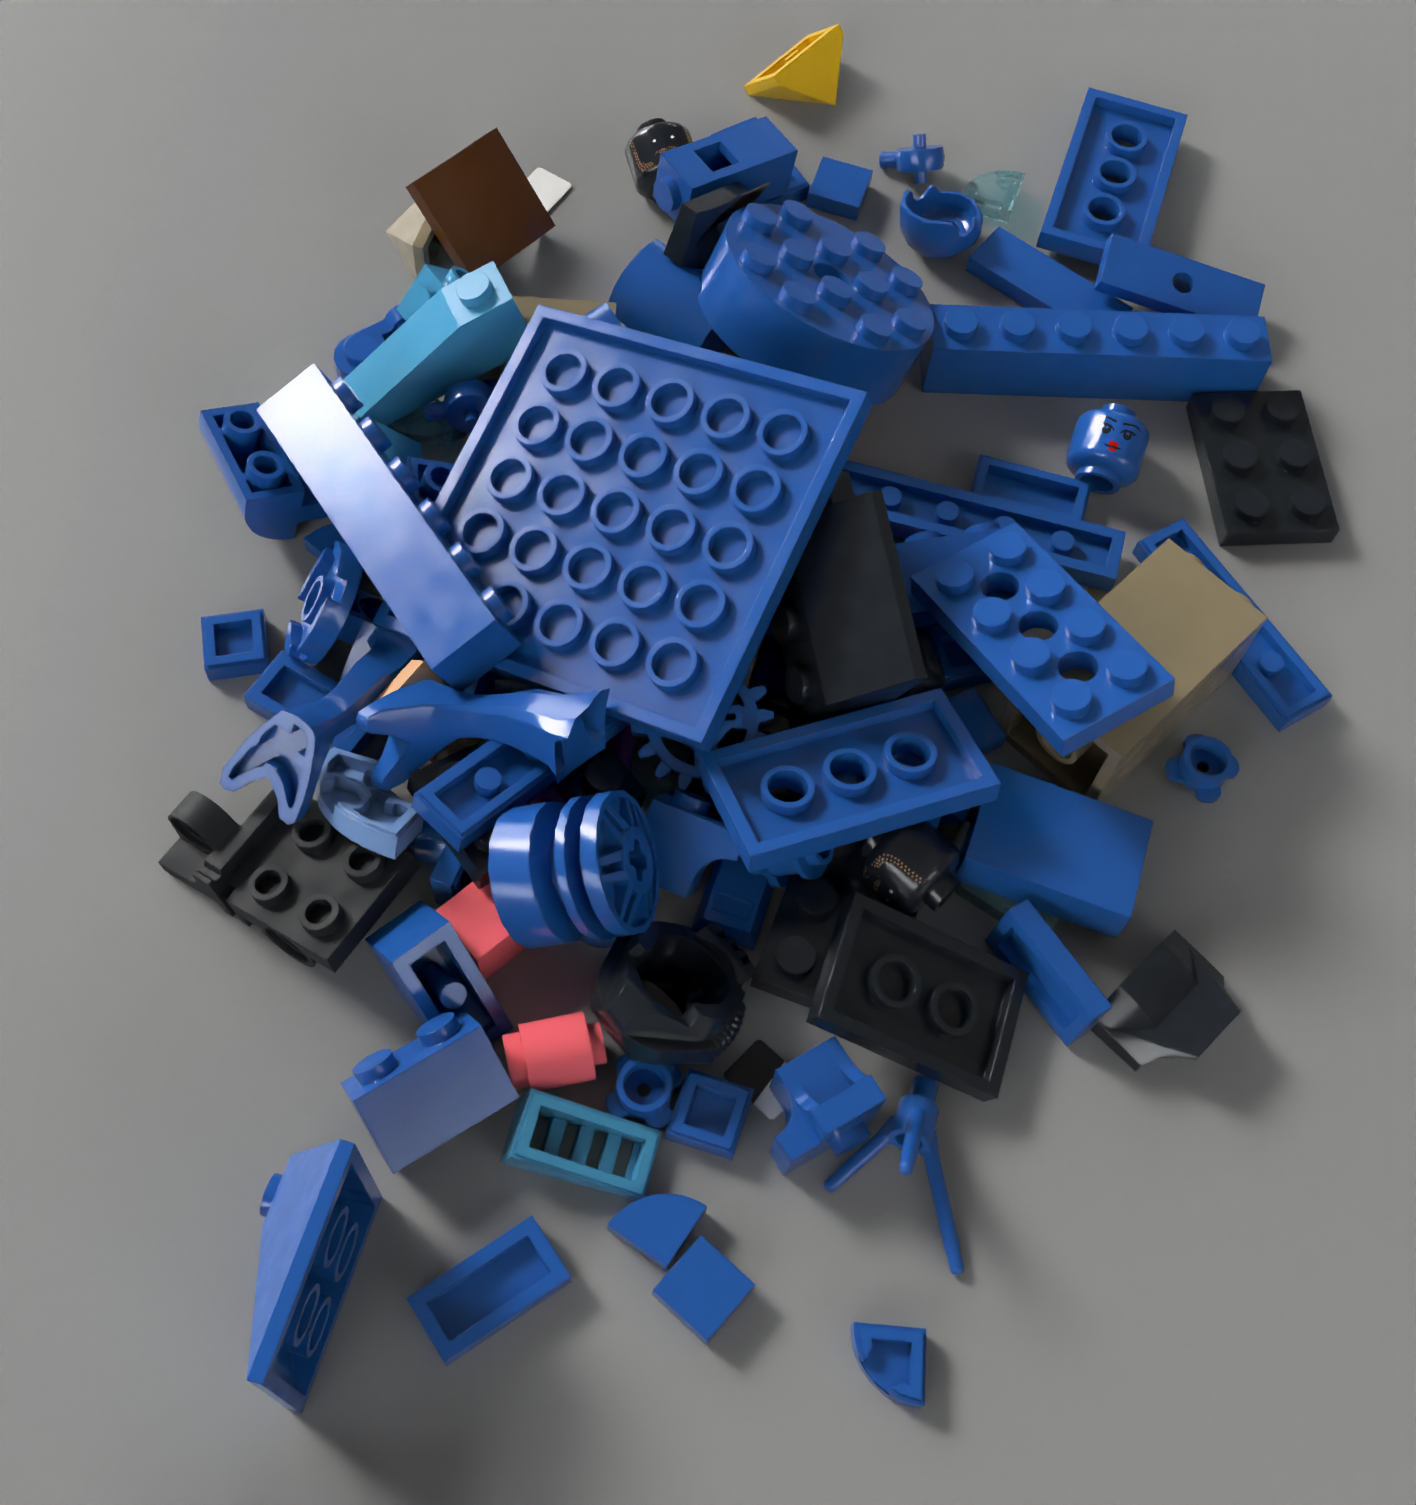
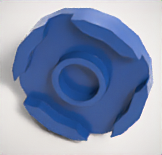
M340 541L334 542V549L327 546L322 551L302 586L297 598L304 601L301 612L302 624L291 619L288 624L284 645L286 655L309 665H316L321 661L336 639L353 645L363 621L373 624L372 621L383 602L382 599L358 589L363 567L348 545Z

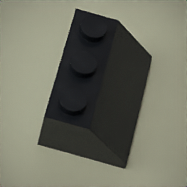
M869 491L825 506L771 620L772 633L775 640L781 644L786 667L785 692L788 700L795 707L798 725H807L891 702L927 678L882 491Z

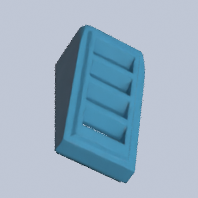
M530 1088L518 1099L500 1162L532 1173L638 1200L645 1197L662 1131ZM538 1117L550 1119L541 1151L530 1147ZM569 1124L577 1126L569 1158L565 1159L558 1157V1152L566 1125ZM595 1131L605 1134L596 1169L585 1165ZM621 1139L633 1141L624 1178L612 1174Z

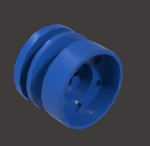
M625 790L597 793L595 796L573 797L566 805L560 801H552L508 808L496 820L489 842L488 872L491 892L501 923L516 943L527 949L573 943L580 941L584 935L591 940H599L615 935L621 937L646 932L655 917L659 900V864L656 845L648 819L637 800Z

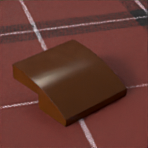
M497 127L406 186V189L454 265L465 269L469 273L491 261H494L498 268L555 226Z

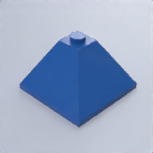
M342 1139L292 1154L283 1175L275 1173L269 1180L260 1205V1215L266 1218L261 1234L246 1380L288 1410L301 1414L382 1199V1195L356 1144Z

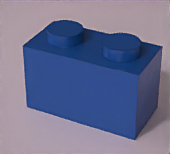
M465 1010L456 1016L453 1012H447L430 1019L417 1030L416 1035L418 1038L394 1052L391 1049H383L367 1056L353 1068L352 1072L354 1075L341 1083L372 1141L393 1174L519 1098L482 1026Z

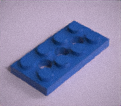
M1088 87L1036 247L1100 265L1105 243L1112 233L1150 245L1188 115ZM1115 140L1127 141L1134 147L1121 146ZM1103 176L1117 177L1123 183L1109 182ZM1101 212L1110 216L1112 220H1099L1091 213Z
M1016 522L910 576L912 595L1062 757L1173 696L1175 678ZM1002 589L1014 593L1015 596L1008 600H1003L998 597H986L985 594L993 590ZM1033 628H1043L1049 630L1054 635L1046 640H1042L1036 637H1024L1022 633ZM1080 668L1091 672L1094 677L1083 682L1077 679H1065L1061 674L1069 669Z
M942 688L699 754L698 772L749 873L995 801L1001 786L1000 780ZM900 753H908L913 758L922 759L925 764L909 767L897 762L893 756ZM840 770H848L854 775L862 776L865 781L858 784H845L835 779L832 774ZM780 787H787L793 792L801 793L803 798L795 802H783L774 798L770 792Z

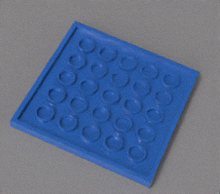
M539 304L434 503L452 527L451 530L444 534L450 545L453 546L456 542L460 541L482 568L483 573L475 578L482 590L484 591L491 585L515 615V618L508 622L507 625L522 645L489 670V672L535 689L560 694L587 693L610 688L606 715L709 752L873 406L868 392ZM383 600L372 623L410 639L386 601Z

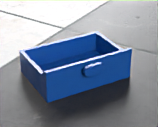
M993 763L991 768L1001 782L997 800L975 806L954 876L963 883L1017 903L1028 899L1036 910L1116 938L1132 916L1153 820Z

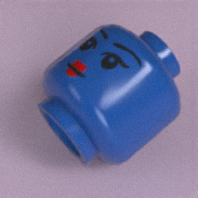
M1110 403L1105 404L1102 409L1089 410L1081 415L1076 422L1066 454V465L1075 476L1074 479L1092 483L1091 492L1114 494L1119 491V488L1127 487L1137 480L1147 450L1149 432L1145 425L1136 418L1135 412L1127 406Z

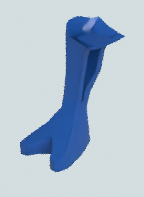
M363 621L338 685L319 701L283 709L261 725L241 744L224 765L220 780L221 786L225 790L234 792L258 779L269 777L278 801L279 818L287 825L303 820L310 807L322 766L334 737L357 723L356 717L358 712L373 703L411 660L424 661L423 656L412 640Z
M430 679L408 685L367 705L358 712L356 717L360 729L370 734L389 735L383 754L371 773V783L375 788L388 791L404 783L409 778L410 773L420 769L435 754L458 738H484L508 744L547 764L555 774L558 784L581 764L605 749V714L610 688L574 694H560L542 689H532L515 693L480 695L466 693Z

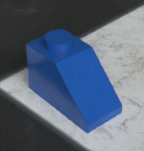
M418 901L364 939L397 992L422 1024L443 1013L453 1012L456 1016L465 1010L482 1026L491 1044L513 1028L512 1023L450 921L423 901Z

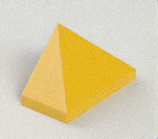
M840 24L814 32L803 38L743 86L748 96L835 106L844 36Z

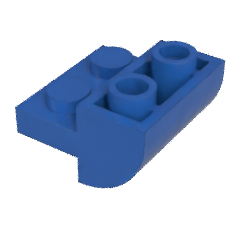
M658 239L646 245L626 266L610 295L608 302L616 303V317L618 321L623 323L626 328L650 332L663 338L723 353L726 344L709 325L698 301V296L702 290V281L699 279L703 269L681 266L663 255L666 245Z
M259 402L201 410L199 417L201 435L246 524L252 532L267 539L295 538L299 522L328 517L256 410L260 407Z

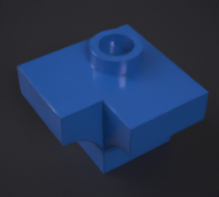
M676 788L675 791L671 790L653 798L646 815L656 845L659 864V887L684 898H687L699 888L704 872L711 861L718 859L738 861L741 858L717 808L712 807L713 802L708 798L688 790L683 791Z
M836 1036L831 1037L776 1069L769 1088L783 1110L785 1128L775 1137L769 1153L784 1176L831 1148L836 1157H839L854 1149L872 1135L867 1126L871 1124L887 1098L872 1075H865L855 1066Z

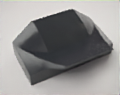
M736 181L683 203L663 255L681 266L704 270L730 216L740 208L746 207L747 204L754 203L770 183L768 182L750 190Z
M1174 930L1108 997L1107 1000L1113 1007L1091 1028V1031L1136 1072L1142 1065L1158 1058L1179 1057L1197 1060L1241 1010L1224 988V976L1186 939Z

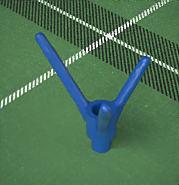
M915 1076L912 1079L909 1093L899 1099L895 1115L890 1116L878 1132L824 1182V1188L830 1193L835 1192L887 1145H894L902 1150L899 1171L904 1176L913 1173L917 1156L920 1154L924 1158L949 1268L953 1275H960L964 1272V1265L939 1157L938 1138L935 1130L939 1115V1108L935 1104L939 1085L934 1079L927 1076Z

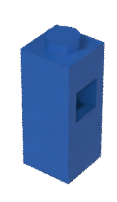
M765 116L660 153L653 197L656 199L661 210L668 213L676 222L682 204L736 181L750 190L769 182L770 185L754 201V203L758 204L787 193L798 150Z

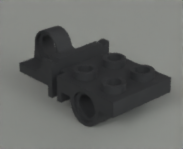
M274 789L270 791L242 825L236 823L227 812L208 797L199 792L190 791L168 816V820L180 838L158 862L164 871L218 902L229 915L234 916L236 914L249 927L252 924L258 926L275 945L300 963L314 967L318 962L336 973L420 868L414 855L407 850H404L394 860L351 841L328 822L322 814L318 802L312 799L303 820L287 825L279 818L278 801Z

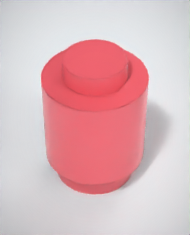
M583 1011L518 1024V1032L502 1035L510 1081L515 1090L529 1087L545 1091L596 1080L595 1065L607 1063L600 1023L586 1024Z

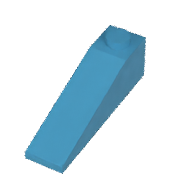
M494 261L473 272L467 273L460 279L441 288L344 378L364 404L357 411L362 420L369 415L374 421L387 426L423 407L425 402L430 403L445 395L449 387L456 382L475 379L510 360L527 327V323Z

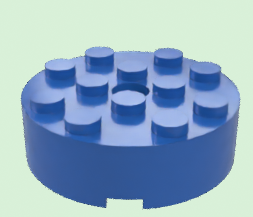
M786 200L783 205L749 203L746 207L735 211L730 216L699 279L702 281V290L698 296V301L706 320L722 341L739 357L866 391L872 405L884 403L896 394L934 329L933 312L926 296L921 290L923 286L922 279L915 272L900 266L885 253L886 247L878 237L865 231L855 233L836 222L814 214L807 206L794 200Z

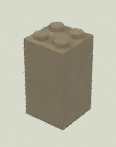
M1169 538L1098 603L1175 678L1173 696L1064 757L1052 747L1010 700L999 723L1007 736L1005 740L1057 786L1101 802L1228 680L1268 618L1254 607L1253 603L1245 595L1234 591L1209 571L1198 557L1184 551ZM1080 668L1069 669L1061 674L1065 679H1077L1083 682L1094 677L1091 672Z

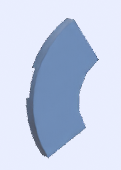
M335 747L331 748L322 766L316 789V798L322 814L335 829L351 841L377 854L395 860L422 832L424 819L411 807L412 803L399 798L391 790L383 791L373 786L371 783V773L378 760Z

